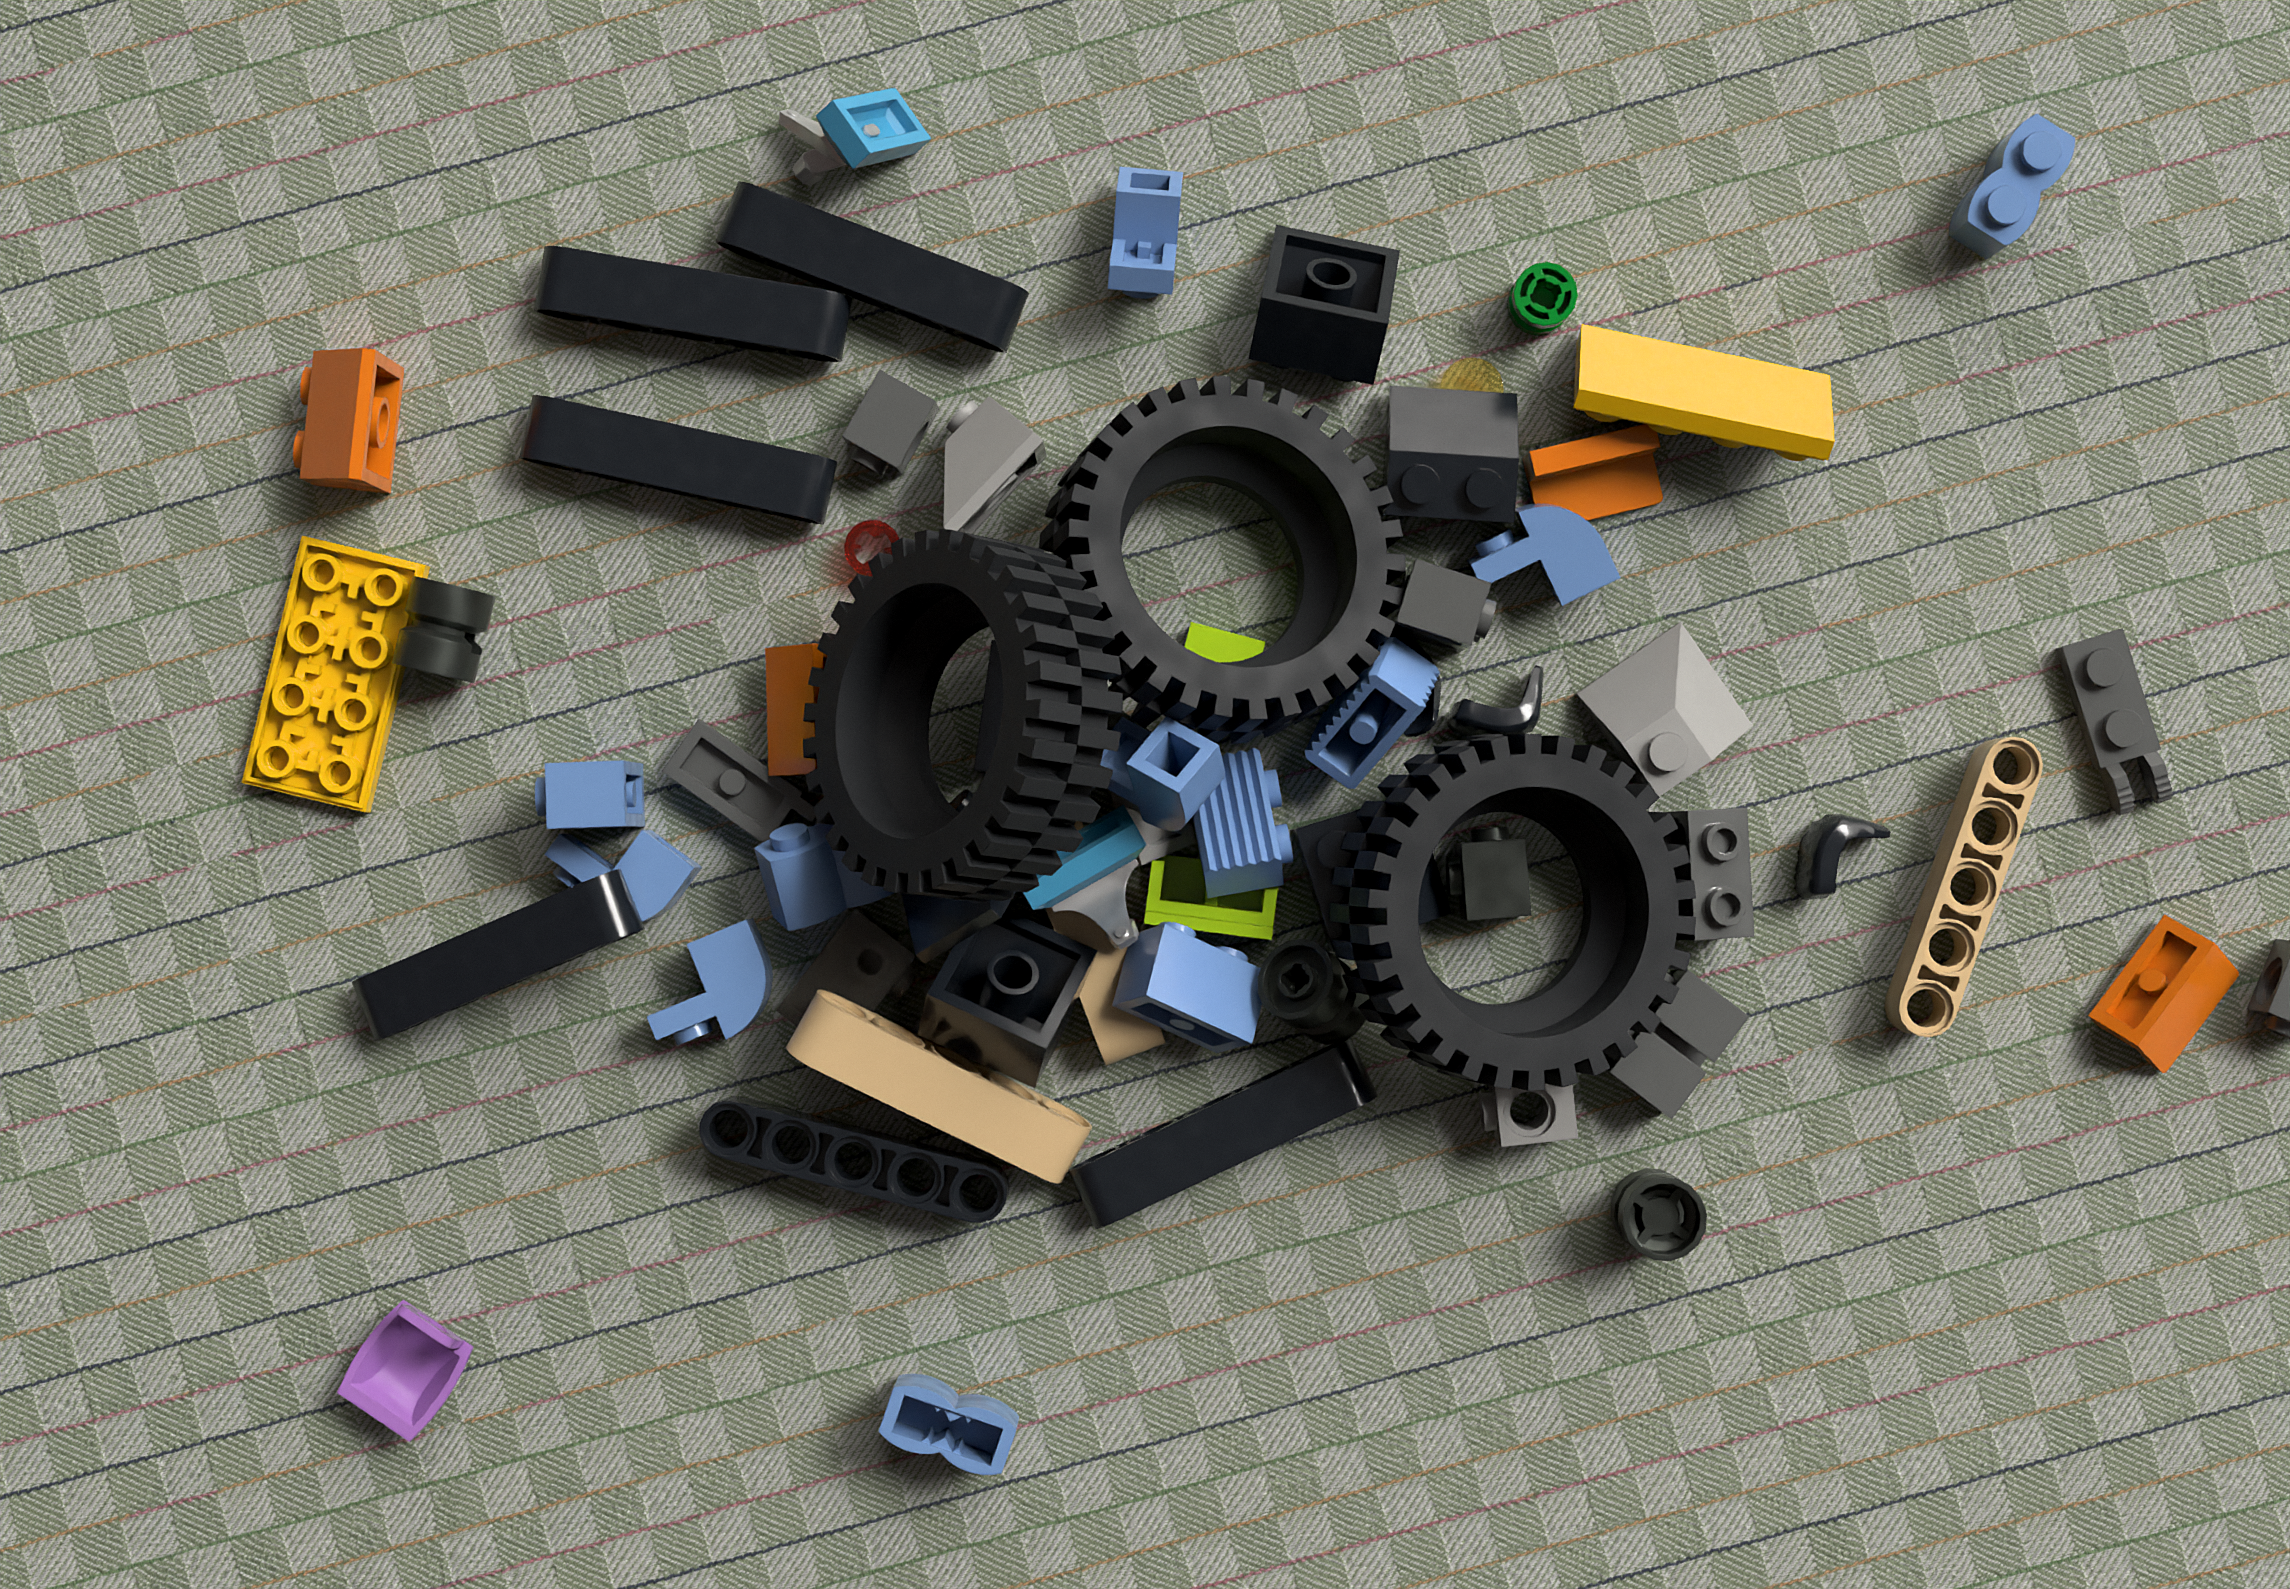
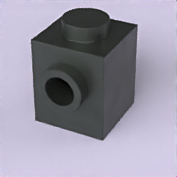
M1508 827L1470 830L1471 842L1455 843L1456 857H1446L1445 861L1448 894L1459 895L1462 920L1532 916L1525 838L1509 839Z

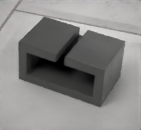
M1688 969L1687 971L1675 970L1672 975L1666 973L1664 980L1680 988L1673 1003L1666 1004L1652 1001L1648 1008L1662 1019L1651 1034L1628 1030V1034L1638 1047L1626 1058L1607 1055L1609 1056L1607 1062L1610 1069L1605 1071L1659 1113L1670 1119L1675 1116L1706 1075V1072L1700 1068L1706 1058L1715 1063L1750 1017Z

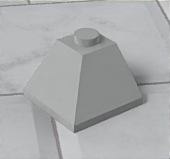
M990 396L980 406L973 400L968 402L946 427L952 435L945 441L944 529L973 534L1047 457L1043 440Z
M1681 622L1575 694L1619 759L1635 771L1633 775L1637 784H1649L1659 797L1711 762L1753 727Z

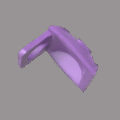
M402 1300L379 1323L363 1343L352 1360L337 1393L411 1442L434 1418L446 1402L466 1367L474 1346L406 1300Z

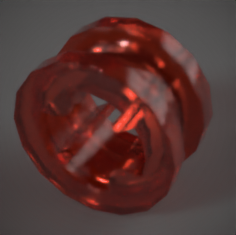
M866 520L855 525L847 534L844 551L849 565L857 573L873 577L868 564L870 560L862 564L857 557V552L864 551L863 547L858 545L860 539L868 533L876 540L886 535L890 542L893 543L899 540L900 537L887 523L879 520ZM891 547L884 548L887 554L892 555Z

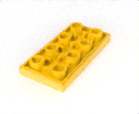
M1581 325L1576 342L1573 408H1576V410L1584 411L1589 417L1602 422H1614L1618 419L1647 424L1654 431L1665 435H1677L1687 432L1710 437L1717 444L1728 448H1741L1745 445L1774 450L1779 456L1792 461H1804L1808 458L1823 461L1829 460L1835 442L1830 375L1599 327Z
M302 535L241 783L361 812H371L406 669L405 666L392 664V659L400 629L411 626L413 621L405 611L412 578L417 576L427 579L430 570L429 566Z

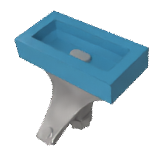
M896 88L832 100L816 115L818 122L790 109L782 110L779 113V124L815 148L804 152L792 168L795 176L803 184L809 186L822 179L825 172L844 165L855 169L914 155L931 140L929 134Z
M1122 805L1078 830L1084 839L1075 852L1057 851L1063 866L1052 876L1037 874L1039 886L1029 892H1023L1033 910L1051 907L1054 912L1069 910L1090 917L1106 932L1105 936L1114 948L1119 949L1128 947L1138 940V929L1134 920L1129 919L1125 890L1130 874L1139 864L1136 858L1147 845L1125 806Z

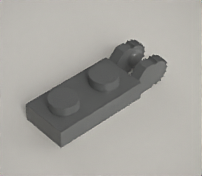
M2123 628L2055 648L2093 769L2099 770L2108 795L2107 798L2116 815L2120 816L2134 810L2133 792L2127 775L2119 764L2133 758L2137 759L2146 791L2154 803L2158 804L2170 800L2173 794L2171 781L2168 778L2166 765L2157 752L2161 750Z
M701 719L697 720L662 770L663 773L762 843L770 839L769 836L772 831L782 827L793 810L808 819L812 826L818 823L813 807L816 805L803 797L805 792L782 776H768L767 765Z

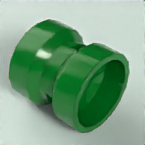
M1550 262L1536 263L1525 269L1510 289L1507 299L1508 315L1513 324L1524 333L1535 336L1546 335L1555 331L1575 308L1578 297L1576 282L1570 272L1558 264Z

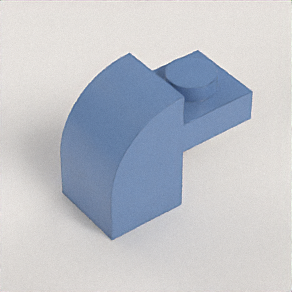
M1131 167L1119 168L1108 289L1122 290L1125 295L1140 299L1153 298L1158 294L1172 295L1183 172Z
M1537 503L1516 508L1515 514L1524 533L1513 537L1510 528L1493 534L1476 543L1475 547L1479 554L1467 560L1474 577L1490 583L1538 561L1556 601L1562 606L1621 578L1597 530L1578 514L1553 504Z
M1167 716L1152 733L1122 717L1111 730L1121 732L1118 751L1104 749L1100 764L1113 770L1108 786L1110 791L1137 805L1143 821L1168 831L1181 830L1225 776V768L1219 745Z
M641 830L616 866L572 834H559L544 854L558 864L553 874L569 887L607 872L621 869L642 922L655 919L672 908L702 869V866L652 830Z
M754 918L746 919L687 944L706 992L647 1016L656 1040L673 1034L677 1046L713 1031L708 1019L714 1016L717 1017L725 1039L741 1033L757 1020L768 1003L772 989L773 972L771 960Z

